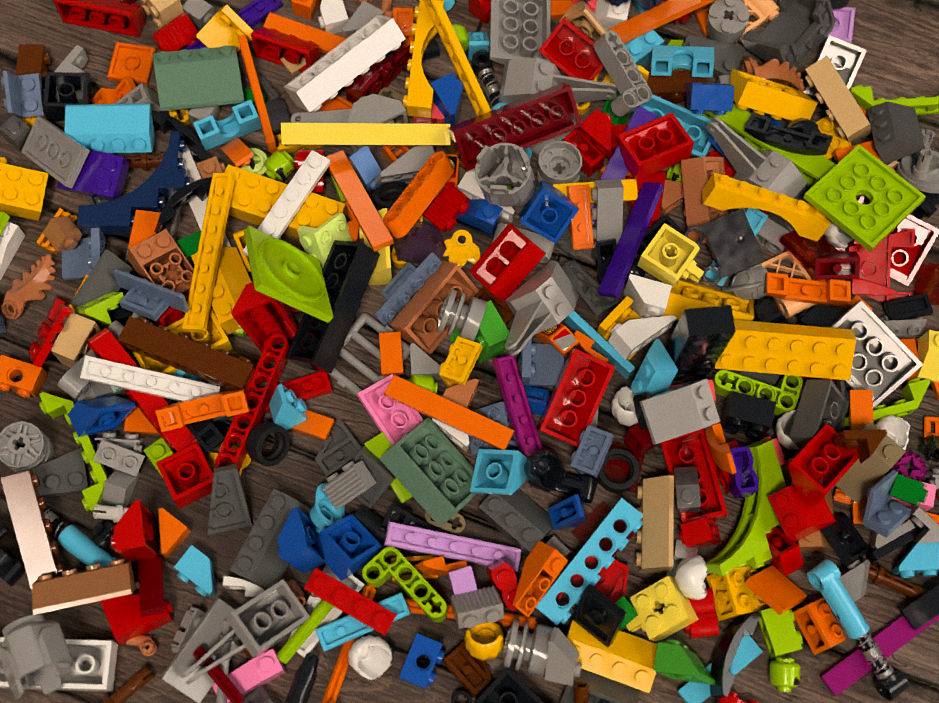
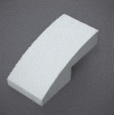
M228 576L223 578V586L226 589L245 590V597L248 600H252L265 591L261 587L243 579Z

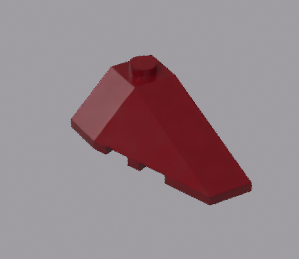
M410 45L370 67L369 71L365 74L355 77L354 82L345 87L346 99L354 104L359 98L371 94L378 95L381 89L388 87L408 65V59H412L413 54L410 53Z

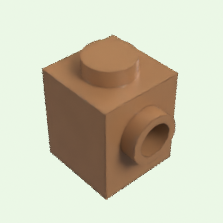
M216 156L196 163L202 179L212 177L213 173H224L226 170L224 163H219Z
M69 216L51 218L43 231V234L56 251L74 249L83 235Z

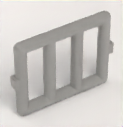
M362 313L350 327L339 356L375 384L387 376H382V374L379 376L344 349V347L353 339L381 361L380 349L359 334L358 331L365 323L378 333L394 332V330L388 325L386 327L368 313ZM401 340L404 362L410 355V346ZM334 368L332 374L328 373L338 381L337 385L343 389L347 388L356 396L357 393L362 391L360 387Z

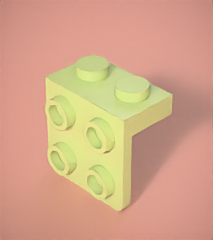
M337 213L317 229L304 225L297 229L300 237L299 240L305 253L319 259L321 269H323L334 240L352 242L348 232L349 227L343 213Z

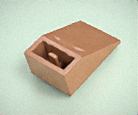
M167 229L129 248L127 259L140 278H145L151 283L162 285L175 292L184 293L190 289L194 269Z

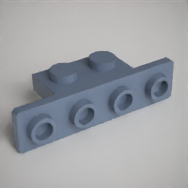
M431 252L417 268L408 262L380 292L387 301L374 316L383 325L393 320L396 313L409 302L416 291L421 289L427 279L439 269L442 262L437 255Z
M118 269L113 271L118 286L129 290L119 301L121 308L157 321L169 306L185 313L189 310L186 297L182 293L151 283L145 278L133 276L126 271L123 272Z

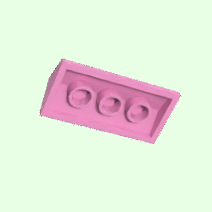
M393 374L357 393V397L380 432L385 434L392 446L424 421L418 411L384 395L394 376Z

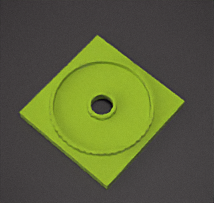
M858 144L811 187L803 198L871 252L924 201L926 196ZM864 195L868 197L870 204H861L857 201L856 196Z
M248 225L244 230V236L255 290L329 323L334 317L319 259L299 250L286 241L276 239Z

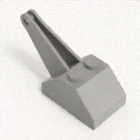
M539 58L513 59L504 65L499 101L510 104L561 83L571 86L576 103L616 98L617 88L613 83L562 76L555 64Z
M371 94L359 98L358 101L354 102L352 109L298 112L292 115L291 122L408 124L406 109L400 100ZM349 145V148L354 154L365 145ZM366 145V146L369 148V150H371V149H373V148H375V147H377V146H379V145Z
M713 117L711 122L706 125L708 131L737 173L733 176L734 179L746 181L749 184L763 187L779 194H785L797 200L807 188V181L790 159L774 150L757 151L718 117Z
M551 260L505 300L515 315L504 345L505 349L509 350L510 356L520 353L535 334L559 324L575 310L579 293L557 261Z
M282 579L230 613L225 619L233 630L181 676L185 678L195 671L236 635L243 645L196 673L186 681L187 685L244 649H247L253 658L257 657L305 623L310 616L284 579Z

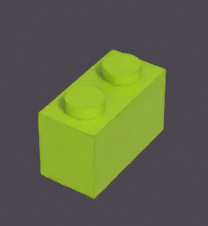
M772 608L759 611L761 616L758 623L770 658L802 649L801 644H803L800 632L795 629L793 623L795 617L792 609L781 615Z

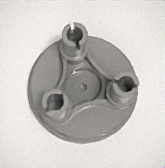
M923 129L921 134L925 149L901 158L898 161L899 164L896 171L898 175L916 189L927 193H939V152L932 151L930 148L935 133L932 130Z

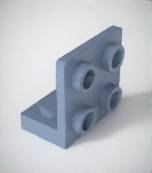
M8 70L3 71L1 84L6 94V98H4L5 110L9 114L21 119L37 117L38 115L45 116L41 75L39 73L16 75Z
M99 227L91 228V236L80 238L74 249L62 250L63 280L84 279L86 274H90L106 249L105 236Z
M531 338L521 351L520 376L522 383L526 386L555 387L564 367V357L551 344L532 343Z
M502 401L474 410V412L513 430L505 402ZM513 434L507 448L516 450L519 448ZM469 436L472 455H478L479 449H497Z
M588 425L586 430H583L580 435V444L577 451H574L571 456L570 466L580 475L587 476L589 474L597 478L614 435Z
M892 470L888 475H883L879 483L869 488L866 494L868 501L862 512L864 515L862 525L886 538L910 517L912 510L896 502L890 496L898 474L895 470Z

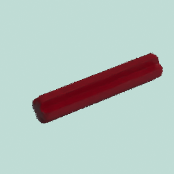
M200 646L193 652V656L198 661L207 651L203 646ZM211 657L201 666L206 668L214 663L215 660ZM219 665L207 672L231 703L244 702V696Z

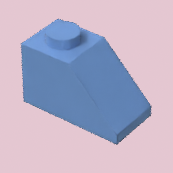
M365 145L350 156L349 159L350 164L368 193L381 186V184H375L374 180L382 171L371 151Z

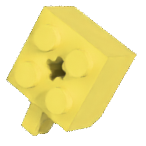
M665 223L642 253L637 265L663 283L672 285L673 289L681 278H689L698 283L704 274V271L696 266L697 263L694 261L700 250L697 243Z
M667 576L630 597L639 615L626 626L632 632L642 628L643 631H646L649 640L659 641L699 619L689 599L681 593L675 583V577Z

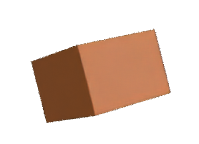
M159 508L161 554L168 558L173 555L191 531L165 509Z

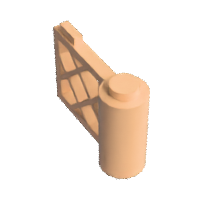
M741 0L747 6L749 15H754L758 19L755 22L747 23L743 36L749 30H754L762 23L772 21L780 14V7L773 0Z
M790 249L761 263L764 268L776 269L775 273H778V270L791 273L790 278L795 274L802 276L803 279L812 280L802 266L803 260L797 251L793 253ZM789 257L793 267L781 266V261ZM775 298L787 319L817 305L815 303Z

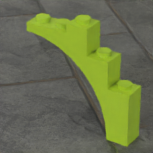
M773 440L756 441L747 445L753 456L752 469L758 478V490L752 496L745 497L742 516L734 535L716 557L705 563L707 567L706 573L724 576L729 574L732 568L751 566L752 569L760 568L765 565L764 562L773 558L766 534L772 532V528L780 525V522L768 496L786 488Z

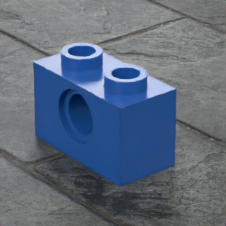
M417 633L400 673L399 680L426 690L427 685L432 686L437 674L433 672L436 663L441 664L445 651L442 650L443 644ZM423 656L430 660V665L425 669L419 668L416 664L418 658Z

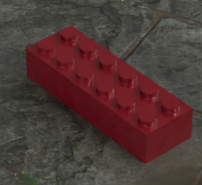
M561 83L448 127L461 167L469 171L475 168L477 164L476 157L485 145L491 147L499 143H512L524 149L583 125L571 86Z

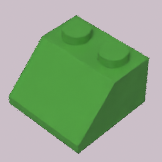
M491 300L487 301L480 327L474 339V342L480 343L483 347L478 357L480 364L502 355L509 335V330Z
M675 640L657 643L653 671L672 680L715 685L712 675L697 654L691 652L688 646L681 645V642Z

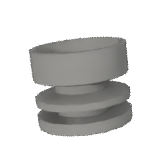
M566 141L548 143L542 148L538 158V184L541 180L551 186L553 184L579 183L582 168L580 151L573 144Z
M452 289L440 310L437 332L443 333L445 325H448L447 336H451L455 328L459 329V337L474 341L486 309L487 301L473 297L469 305L464 304L466 294L462 293L459 301H455L457 291Z
M23 421L12 423L0 433V460L14 472L28 471L53 460L54 447L52 442L32 423Z
M513 619L504 643L503 667L509 668L511 660L516 659L515 670L518 671L522 662L525 661L527 662V673L543 676L547 661L548 643L553 627L538 624L534 633L531 634L529 633V622L525 621L523 631H518L520 620Z

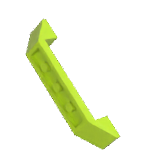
M857 85L849 90L857 104L867 112V109L888 101L914 107L917 115L939 114V96L928 98L919 96L910 99L900 97L892 100L881 98L874 100L871 86L863 87L862 85Z
M920 378L909 380L907 385L901 390L904 399L894 402L893 406L886 407L884 404L874 407V424L882 417L889 415L901 417L914 412L919 407L930 384L929 378L925 380H920ZM849 417L845 418L841 432L849 430Z
M45 392L39 394L42 400L39 402V405L44 414L48 413L53 419L64 414L68 424L72 425L67 414L74 407L73 401ZM75 430L73 436L78 445L82 444L84 449L81 452L86 464H91L93 470L90 471V474L95 482V485L82 491L85 497L82 499V503L87 511L101 513V511L93 509L95 504L102 505L104 484L109 475L103 464L93 461L97 449L91 435L79 437Z

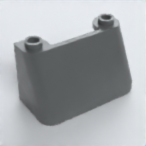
M779 0L780 14L770 22L759 35L758 31L752 29L741 38L745 49L765 62L771 59H778L781 65L787 61L789 62V69L794 66L798 70L834 27L835 17L830 0Z

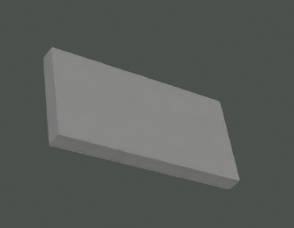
M39 115L21 151L26 157L68 188H73L90 150L53 123Z
M216 598L160 678L197 703H201L214 684L212 678L206 672L187 685V680L204 669L202 666L185 678H182L181 674L197 662L193 652L198 647L203 646L208 652L221 641L220 634L222 635L223 621L235 609L221 599ZM237 635L234 637V640H231L230 652L240 647L237 643L239 639ZM221 649L212 656L215 661L220 659Z

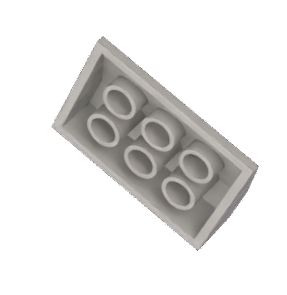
M491 0L490 60L503 65L509 60L539 58L550 62L538 50L550 36L551 0Z
M860 299L829 327L854 330L856 344L850 381H845L854 390H873V408L924 365Z

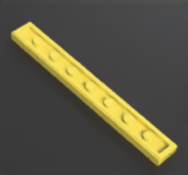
M281 123V145L450 146V133L448 130L450 124Z

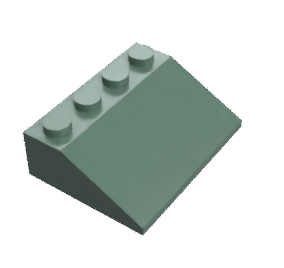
M225 45L214 48L204 47L201 49H182L180 51L152 53L160 111L244 103L235 46Z
M429 417L394 444L380 458L384 465L439 527L452 518L477 494L470 492L474 473L473 466Z

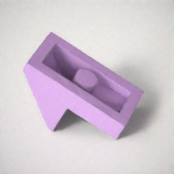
M471 566L448 573L447 578L450 586H452L454 596L477 590Z

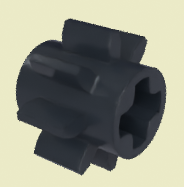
M932 434V436L923 439L924 446H920L921 454L925 455L926 461L931 460L938 463L939 437Z
M109 521L104 525L98 522L92 529L96 533L92 539L106 549L109 545L112 546L111 535H114V525Z

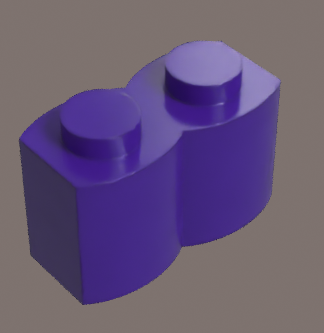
M747 446L732 448L730 451L737 473H728L730 476V491L735 499L750 497L758 490V478L752 469V453Z

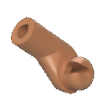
M382 0L381 10L384 11V16L393 18V11H390L392 0Z
M290 579V581H285L301 605L304 606L306 603L305 595L296 580Z
M140 635L126 642L127 645L138 646L145 656H151L156 651V644L150 636Z

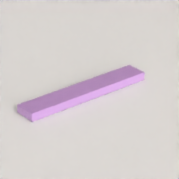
M388 522L384 541L385 546L439 557L443 556L444 558L459 561L466 560V562L488 566L501 559L508 563L514 572H518L521 549L393 522Z

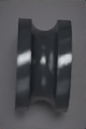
M458 691L451 698V703H454V701L458 700L459 695H463L464 699H468V703H472L471 696L465 691Z

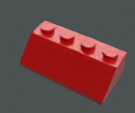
M53 0L63 23L140 38L147 19L143 7L134 3L127 4L118 0Z
M254 282L245 285L231 312L234 319L261 352H263L272 334L281 333L289 341L294 339L298 329L294 314L287 304L256 291Z
M576 348L571 349L539 421L537 430L575 447H579L580 435L583 430H586L588 425H591L615 370V366Z
M704 428L661 442L669 475H674L673 468L697 467L701 509L700 512L680 513L682 523H688L705 517L714 521L726 519L728 512Z

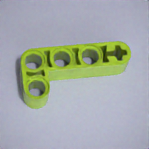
M728 370L718 371L711 379L713 380L715 394L726 398L729 397L732 391L742 393L738 388L739 386H743L746 389L747 393L743 394L761 398L760 393L765 394L767 400L776 402L774 414L778 416H783V414L790 412L796 407L803 384L801 376L784 375L778 381L777 386L774 387ZM786 380L793 384V388L786 384ZM781 400L788 404V408L781 405Z
M395 547L384 548L364 566L362 575L370 587H380L392 577L430 620L438 623L447 618L448 608L445 601ZM390 555L397 557L393 564L385 562L386 558ZM375 570L380 572L378 578L373 580L368 578L370 572ZM407 571L412 573V577L409 580L404 581L400 579L402 573ZM425 588L428 590L426 596L422 598L417 597V590ZM431 600L437 608H441V613L438 614V612L433 611L432 606L429 604Z

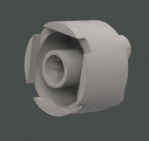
M716 0L711 5L706 20L708 36L712 40L730 44L740 40L749 20L747 6L741 0Z

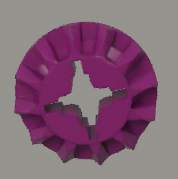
M906 451L891 468V471L895 470L900 475L920 482L927 473L926 463L921 459V455H917L913 451ZM911 461V467L915 470L908 474V469L903 465H907Z

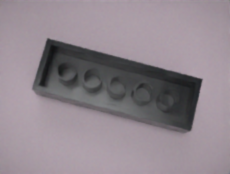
M334 240L322 269L334 318L327 323L304 312L286 359L305 369L332 374L373 270L376 267L379 253L374 252L373 249L364 243Z
M731 305L684 310L665 348L678 369L673 380H683L689 376L699 379L709 375L736 332Z

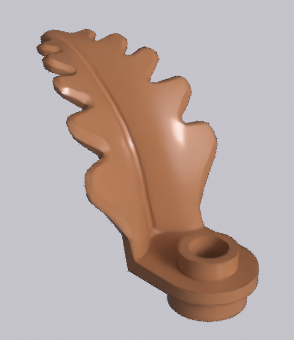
M747 57L746 60L742 61V68L745 73L787 86L789 83L792 87L800 89V91L805 89L803 79H800L801 73H796L797 68L794 66L789 69V62L787 61L780 65L778 59H771L762 66H758L757 61L751 57Z
M51 254L42 256V261L38 259L36 261L37 266H31V273L24 271L23 280H13L12 289L6 292L4 302L1 305V312L6 318H19L23 313L26 302L42 300L46 297L42 291L52 289V286L47 283V281L55 280V276L51 275V273L56 271L52 267V265H55V262L52 261Z

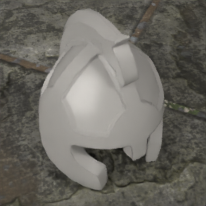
M761 263L741 270L734 275L730 285L722 287V291L733 292L737 297L744 300H757L768 296L766 294V273L768 271L762 267Z

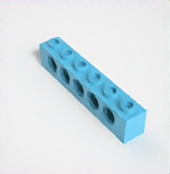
M621 498L544 595L536 608L556 625L560 622L565 624L572 615L569 610L574 603L578 605L585 587L589 584L594 587L601 578L598 575L603 567L608 569L615 560L612 556L617 549L622 551L629 542L626 538L631 531L636 533L644 523L640 520L643 514ZM615 521L624 522L626 529L623 533H617L614 530L613 524ZM606 538L610 540L612 547L609 551L600 549L599 541ZM589 556L596 558L598 563L597 567L593 570L585 566V559ZM575 574L583 578V585L580 588H575L570 583L571 577ZM563 592L568 595L569 602L566 606L557 604L556 596L558 593Z

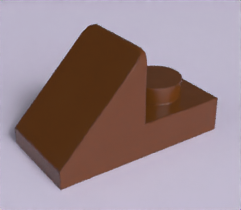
M886 429L843 430L834 438L835 447H845L846 450L857 448L859 461L863 463L872 456L887 432Z

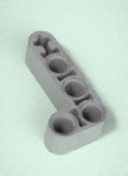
M613 30L605 32L595 41L594 49L621 94L612 101L611 108L617 116L622 117L647 103L652 98V92L620 36Z
M115 320L107 329L118 341L124 326ZM92 350L86 354V356L98 358ZM85 355L63 375L57 384L58 387L74 399H78L94 383L80 379Z

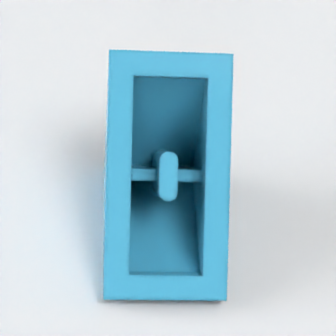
M468 32V60H472L473 54L478 50L489 52L487 32Z

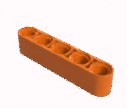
M444 151L434 153L427 160L383 217V222L394 238H401L410 231L454 173L455 169Z

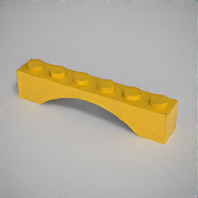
M420 0L419 6H415L414 18H417V24L413 23L412 36H415V41L410 42V53L413 56L412 59H408L407 71L411 72L410 77H406L405 89H408V95L403 97V106L406 108L407 116L431 118L433 88L424 75L422 58L428 43L438 31L424 1ZM440 0L444 8V0Z
M714 172L702 189L703 205L721 211L736 208H754L769 211L788 221L795 228L799 236L817 242L831 225L830 219L803 200H797L785 194H779L766 188L749 184L746 181L730 178L727 175Z

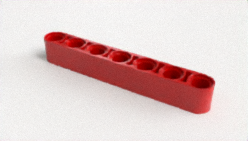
M104 328L87 340L89 347L99 359L138 367L107 328ZM123 389L174 453L198 442L185 425L182 428L161 432L155 410L169 405L163 397Z
M275 333L269 337L255 368V374L245 393L248 407L252 402L259 403L255 408H249V412L234 416L215 460L216 468L223 467L227 462H232V464H237L238 471H240L247 455L246 443L252 429L261 422L287 361L286 356L290 345L285 335ZM277 344H284L280 349H275ZM269 363H276L274 367L266 368ZM261 382H267L264 388H258ZM250 422L247 428H240L242 423ZM235 442H241L239 448L231 449Z

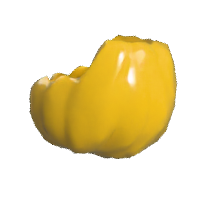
M495 622L479 624L465 631L466 650L472 657L482 661L494 659L504 649V633L500 625Z

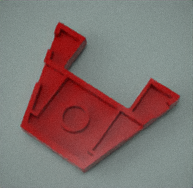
M915 228L888 235L871 252L861 244L848 247L847 252L857 251L860 257L859 278L890 288L891 248H914ZM896 292L894 296H862L884 303L912 296L913 292Z
M57 296L54 298L45 321L41 323L37 333L39 335L36 342L33 341L28 350L32 364L40 368L54 345L53 341L57 333H60L63 329V322L66 316L69 317L72 312L71 307L64 305L66 301Z
M589 556L585 559V566L588 569L593 570L597 567L596 558ZM614 560L608 569L603 567L598 575L601 578L594 587L615 603L626 595L629 567ZM575 574L571 577L570 583L573 587L580 588L583 585V578ZM563 592L557 594V604L559 603L563 595Z

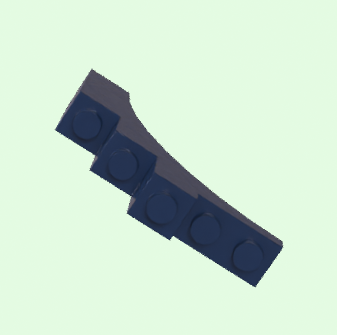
M171 131L169 146L163 160L155 172L142 185L115 200L96 205L79 206L77 226L82 234H91V228L99 227L102 233L106 235H131L136 210L161 213V209L165 206L164 197H172L178 190L191 183V177L187 176L186 169H184V158H181L182 152H185L186 145L185 139L181 138L180 131Z

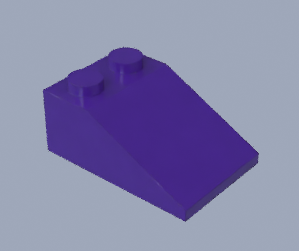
M90 150L73 188H68L58 181L57 189L108 201L115 200L121 197L130 163L122 156Z

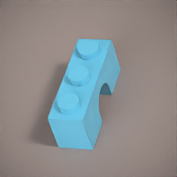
M653 45L651 75L671 76L674 69L684 68L692 72V77L713 78L714 47Z
M251 100L232 107V114L224 120H214L211 115L193 123L205 151L262 128L258 113Z

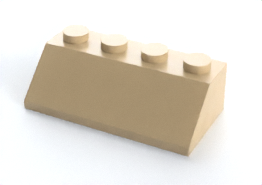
M825 56L805 69L807 76L804 78L810 87L815 86L818 91L815 96L820 104L825 103L828 107V110L825 112L831 121L836 120L839 125L836 130L841 138L846 137L850 142L872 134L869 121L829 57Z
M674 475L643 479L640 486L636 488V499H640V508L636 509L643 514L640 520L644 522L635 534V542L639 544V552L635 554V566H639V573L666 574L673 567Z

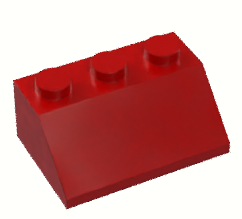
M564 16L538 50L570 77L593 81L604 67L595 52V40L566 16Z
M261 27L251 33L257 58L284 66L280 60L284 57L288 62L298 64L301 56H303L306 65L299 69V72H303L321 57L319 45L312 41H304L294 35L280 33L273 28Z
M673 113L617 135L625 166L636 181L680 163L681 160L691 158L694 145L693 140Z
M509 223L469 272L488 291L505 303V300L512 295L546 253Z
M828 424L788 464L796 492L813 507L827 495L859 459L857 449L846 450L845 447H835L834 438L839 433Z
M140 500L133 502L114 526V535H111L112 548L116 549V552L131 563L158 557L154 514Z

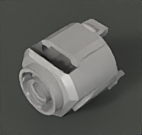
M499 143L491 147L485 145L476 157L477 164L475 166V177L485 200L489 204L498 206L525 205L535 192L533 183L535 177L527 153L524 152L523 147L512 143ZM503 159L501 164L497 167V169L488 179L486 174L490 171V169L496 162L499 164L500 161ZM506 184H511L514 186V189L509 190Z
M34 614L20 618L7 625L2 631L5 639L0 647V662L15 700L21 698L23 690L39 685L45 695L63 688L61 676L73 673L72 667L74 662L59 623L45 621L44 615Z

